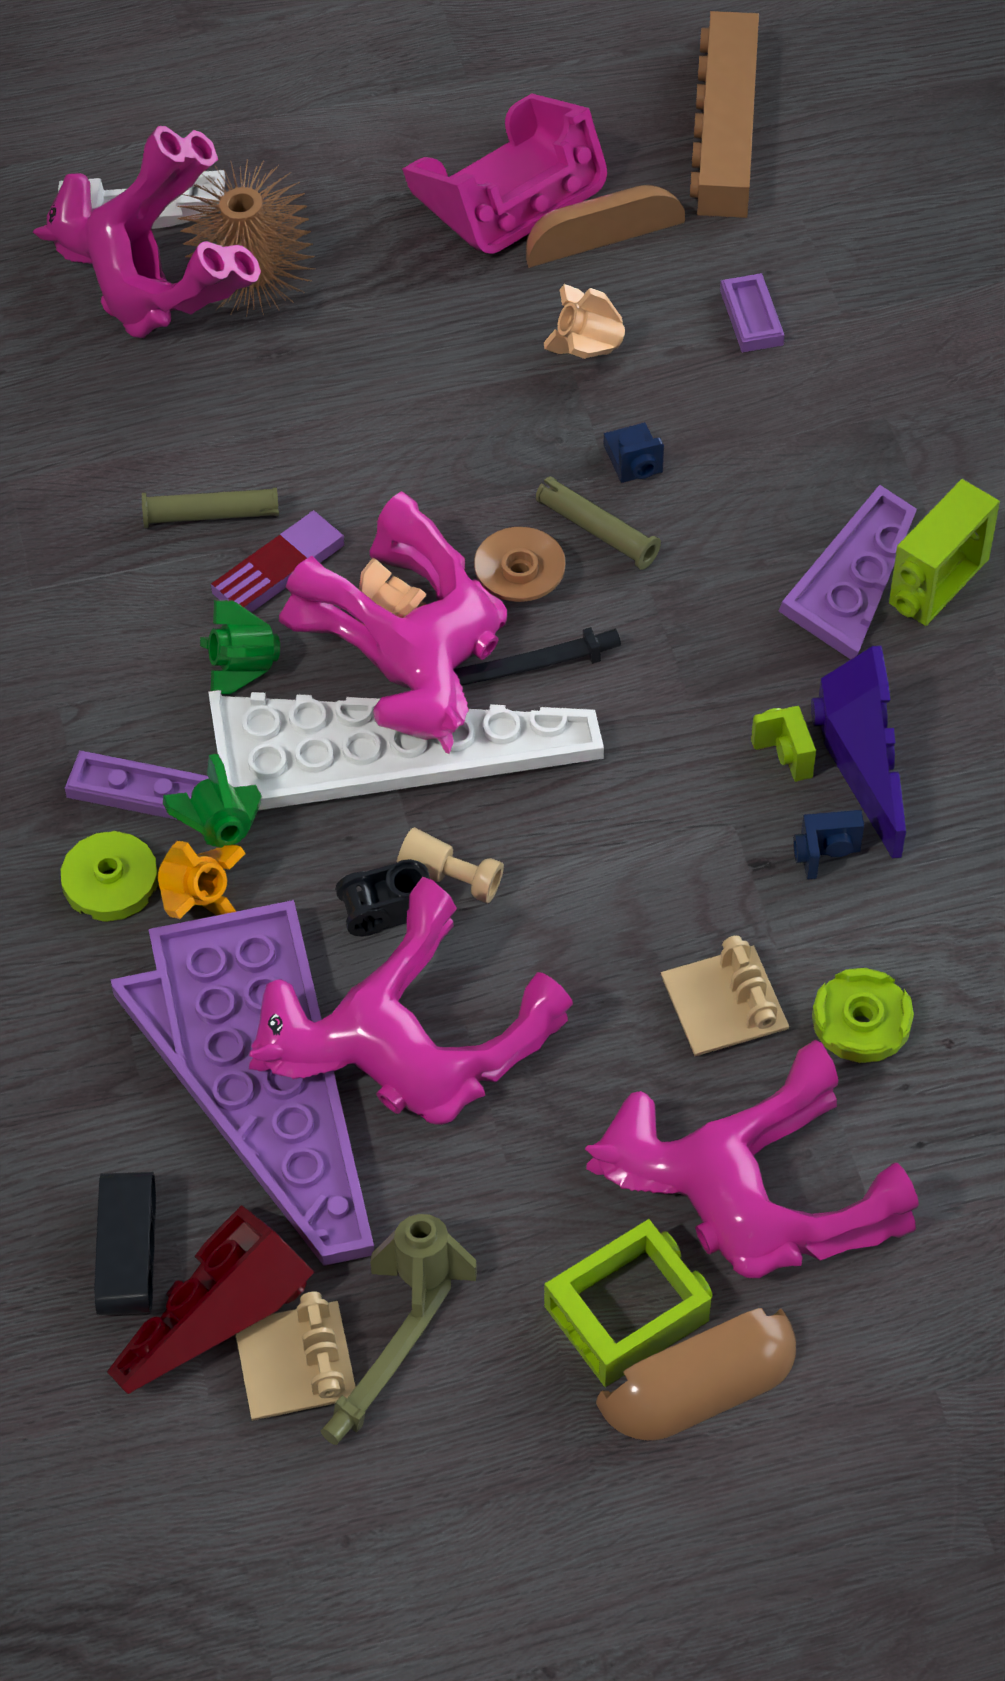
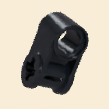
M412 859L401 860L395 864L373 870L354 872L339 880L335 891L339 900L345 903L348 913L346 927L349 933L354 936L364 937L384 929L406 924L410 893H404L403 891L414 889L422 877L430 879L426 866ZM358 886H360L362 889L359 892H357L356 889ZM368 916L369 920L365 921L364 917Z

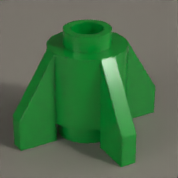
M214 600L213 623L223 625L221 628H213L209 637H200V646L208 649L211 664L213 666H221L222 670H211V691L221 690V694H232L270 670L272 663L278 661L280 656V639L278 634H273L269 624L233 600Z
M211 754L208 759V779L201 781L194 787L191 799L187 792L163 795V805L170 816L200 832L207 845L221 848L225 845L237 844L246 837L261 805L262 795L256 785L239 787L230 785L227 780L225 766L219 754Z

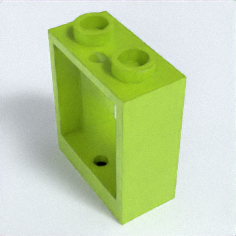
M961 479L897 545L889 604L894 606L902 615L912 617L927 626L989 560L1000 501Z
M647 1219L544 1284V1307L604 1387L624 1376L623 1371L665 1350L709 1322L711 1298L713 1296L709 1284L698 1271L690 1272L680 1259L681 1252L673 1237L666 1231L660 1233L650 1219ZM646 1252L683 1301L618 1343H615L579 1294Z

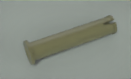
M549 476L544 480L550 488H547L542 483L540 484L536 492V501L538 503L544 504L633 559L635 566L640 570H644L652 564L661 547V540L658 537L651 536L649 538L564 486L554 477Z
M277 487L273 489L147 497V493L143 492L142 511L144 528H149L151 523L259 516L276 517L279 516Z

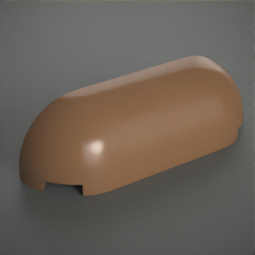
M641 185L555 209L542 216L531 229L526 244L527 265L530 268L685 223L684 208L680 201L669 191L658 186Z
M762 1308L751 1310L627 1368L623 1373L628 1381L612 1392L601 1391L597 1397L596 1404L607 1422L624 1435L640 1440L668 1438L779 1385L791 1371L796 1357V1338L793 1327L781 1308L772 1316H766Z

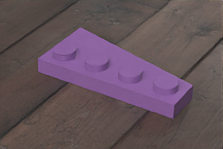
M879 485L785 597L779 612L850 660L856 657L894 567L897 545L906 537L917 509Z

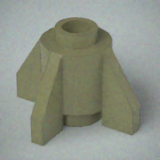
M428 1214L409 1216L400 1222L396 1230L371 1255L372 1274L398 1276L399 1273V1276L412 1287L413 1317L424 1316L426 1290L439 1286L448 1273L450 1274V1279L476 1281L477 1278L476 1259L448 1233L445 1224L439 1218Z

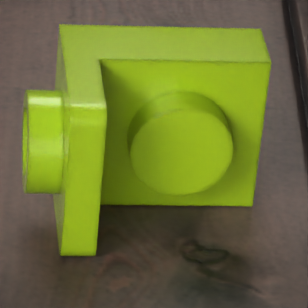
M799 705L785 709L773 708L762 714L755 715L753 717L751 735L754 749L776 746L780 763L782 765H789L795 782L813 778L816 749Z

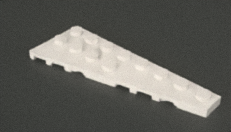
M221 690L208 692L217 752L225 766L228 783L233 787L256 785L262 795L261 805L258 810L604 759V746L595 710L540 707V711L520 712L508 710L505 708V705L490 704V710L469 709L464 725L459 726L452 733L454 743L450 754L445 753L437 738L424 740L378 726L374 719L373 709L380 699L347 697L346 701L327 702L312 699V695L297 694L296 700L269 699L266 698V693L251 692V698L221 696Z

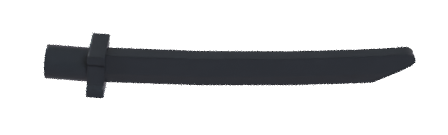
M592 627L583 629V638L502 659L455 668L453 671L457 674L460 684L463 686L531 671L588 655L592 664L601 661L600 652L621 646V641L616 628L594 635Z

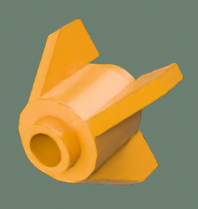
M177 841L173 844L162 861L158 872L163 906L169 917L181 919L194 905H202L216 916L236 912L227 897L222 896L227 886V876L224 869L230 870L246 854L242 847L233 844L225 845L221 848L196 854L188 842Z

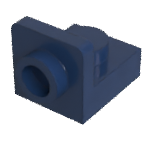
M645 422L604 433L603 445L621 483L635 479H645L663 472L664 444L661 438L653 439Z
M862 810L803 815L801 834H794L793 847L796 863H804L807 880L817 879L820 855L842 857L850 853L860 852L864 832Z

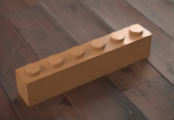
M710 11L709 28H701L700 53H708V56H699L698 81H706V85L697 84L696 109L704 110V113H695L694 138L702 139V143L693 142L692 168H700V172H691L690 197L698 198L697 215L747 218L759 13Z

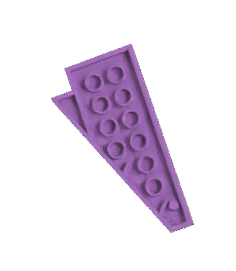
M294 900L149 929L156 970L111 979L114 997L323 1266L371 1256L374 1251V1243L334 1071L332 1070L325 1074L319 1073L304 1079L301 1077L292 1079L273 1074L271 1069L266 1071L249 1069V1063L253 1059L249 1056V1053L253 1050L251 1045L257 1035L266 984L277 979L290 983L295 990L307 1019L312 1022L322 1020Z

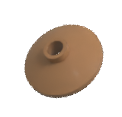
M511 527L493 533L480 544L474 558L475 575L482 587L498 598L515 602L532 601L552 592L561 582L566 566L565 555L559 543L547 533L529 527Z

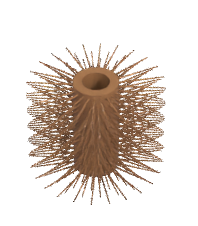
M246 163L244 184L243 179H241L240 166L241 187L239 188L233 166L234 189L229 179L228 182L231 188L222 175V179L228 186V192L225 189L223 191L212 179L215 183L214 185L224 193L222 196L217 195L213 189L214 193L206 187L196 186L207 191L220 201L190 196L211 206L177 207L202 212L201 214L178 218L197 223L180 231L197 234L196 237L183 243V245L198 246V243H202L200 241L209 240L208 242L211 243L217 242L215 244L223 247L240 245L251 251L257 259L261 273L258 280L249 286L248 314L250 292L251 298L253 294L254 310V287L257 289L262 309L259 286H261L264 294L265 289L272 299L265 287L266 283L271 290L272 286L276 291L278 290L283 294L269 282L272 279L278 283L281 282L287 288L297 289L278 279L275 275L312 281L293 276L283 270L316 268H307L290 263L315 257L295 253L313 245L295 241L311 232L294 228L302 222L309 220V218L292 216L307 206L287 205L305 193L278 198L289 188L296 185L293 184L268 194L283 178H280L277 182H274L271 186L258 193L266 179L274 172V170L270 171L266 178L264 176L259 186L257 182L256 189L254 190L252 185L261 166L256 176L254 172L250 187L248 188L249 178L248 185L245 187ZM274 193H277V194H275V195H273V196H271V197H269V198L263 200L265 197L270 196V195H272V194H274ZM287 198V199H284V200H280V201L274 202L275 200ZM194 207H214V208H216V209L194 208ZM211 217V218H203V219H189V218ZM191 253V254H189V255H187V256H185V257H190V258H191L192 255H193V253ZM283 257H299V258L282 259ZM277 266H281V267H293V268H278ZM242 288L241 293H240V295H239V297H238V299H237V301H236V303H235V305H234V308H235V306H236V304H237V302H238L240 296H241V298H242V295H243V292H244V289H245V288Z

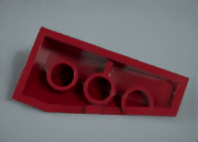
M241 1205L196 1253L194 1257L201 1264L190 1279L184 1283L182 1281H175L166 1293L169 1297L166 1304L167 1309L162 1316L152 1317L143 1323L108 1369L107 1373L129 1394L273 1314L283 1304L294 1301L304 1291L307 1280L314 1271L273 1229Z

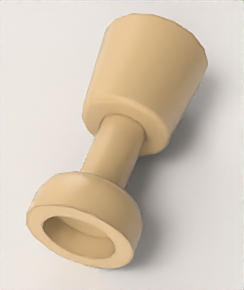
M415 827L408 832L401 846L397 862L408 859L419 861L426 866L430 879L434 882L442 881L445 875L471 884V893L475 899L487 904L491 902L502 878L503 862L489 858L483 860L479 866L452 857V846Z

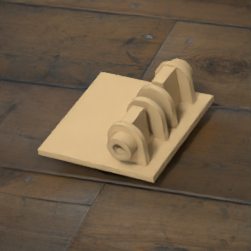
M731 936L724 940L722 943L724 949L719 956L661 972V977L694 1056L789 1029V1024L754 945L750 946L747 941H742L740 936Z
M308 1292L300 1297L301 1304L297 1306V1309L271 1314L236 1334L252 1421L335 1404L342 1395L348 1398L356 1386L338 1301L327 1302L325 1299H322L319 1292Z

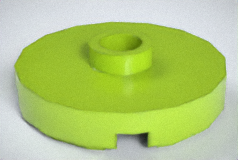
M117 831L96 833L79 841L66 854L60 869L63 893L71 907L80 914L82 911L85 914L92 915V919L104 922L122 920L140 912L149 903L148 898L152 895L153 891H156L159 883L156 858L148 845L134 835ZM107 870H115L111 874H103Z
M868 968L846 969L836 974L835 979L829 981L826 985L824 983L818 990L812 1011L814 1031L824 1047L840 1058L858 1063L881 1061L896 1054L909 1038L914 1018L910 996L905 989L902 991L899 986L894 984L895 979L884 972ZM857 1016H864L868 1018L870 1021L859 1022L854 1018Z

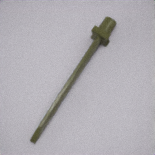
M449 1273L439 1286L426 1290L424 1316L413 1317L411 1310L379 1358L348 1398L342 1395L336 1401L333 1417L321 1430L322 1436L328 1442L337 1445L351 1428L357 1433L363 1426L366 1410L397 1371L451 1290Z

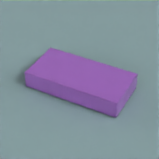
M762 273L721 280L720 292L741 352L783 346L784 332Z

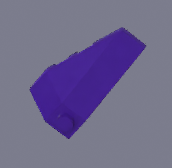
M872 646L821 678L819 697L811 699V716L813 726H821L825 747L892 858H902L906 825L900 775L898 772H889L894 770L895 766L894 745L896 743L894 728H887L888 714L886 703H889L891 700L882 646Z

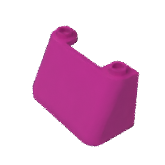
M531 93L512 105L506 114L505 129L509 139L508 143L448 177L444 165L437 159L430 157L420 158L402 168L408 187L416 198L474 249L489 254L497 253L528 235L535 223L548 212L582 202L596 194L603 187L607 177V166L589 108Z

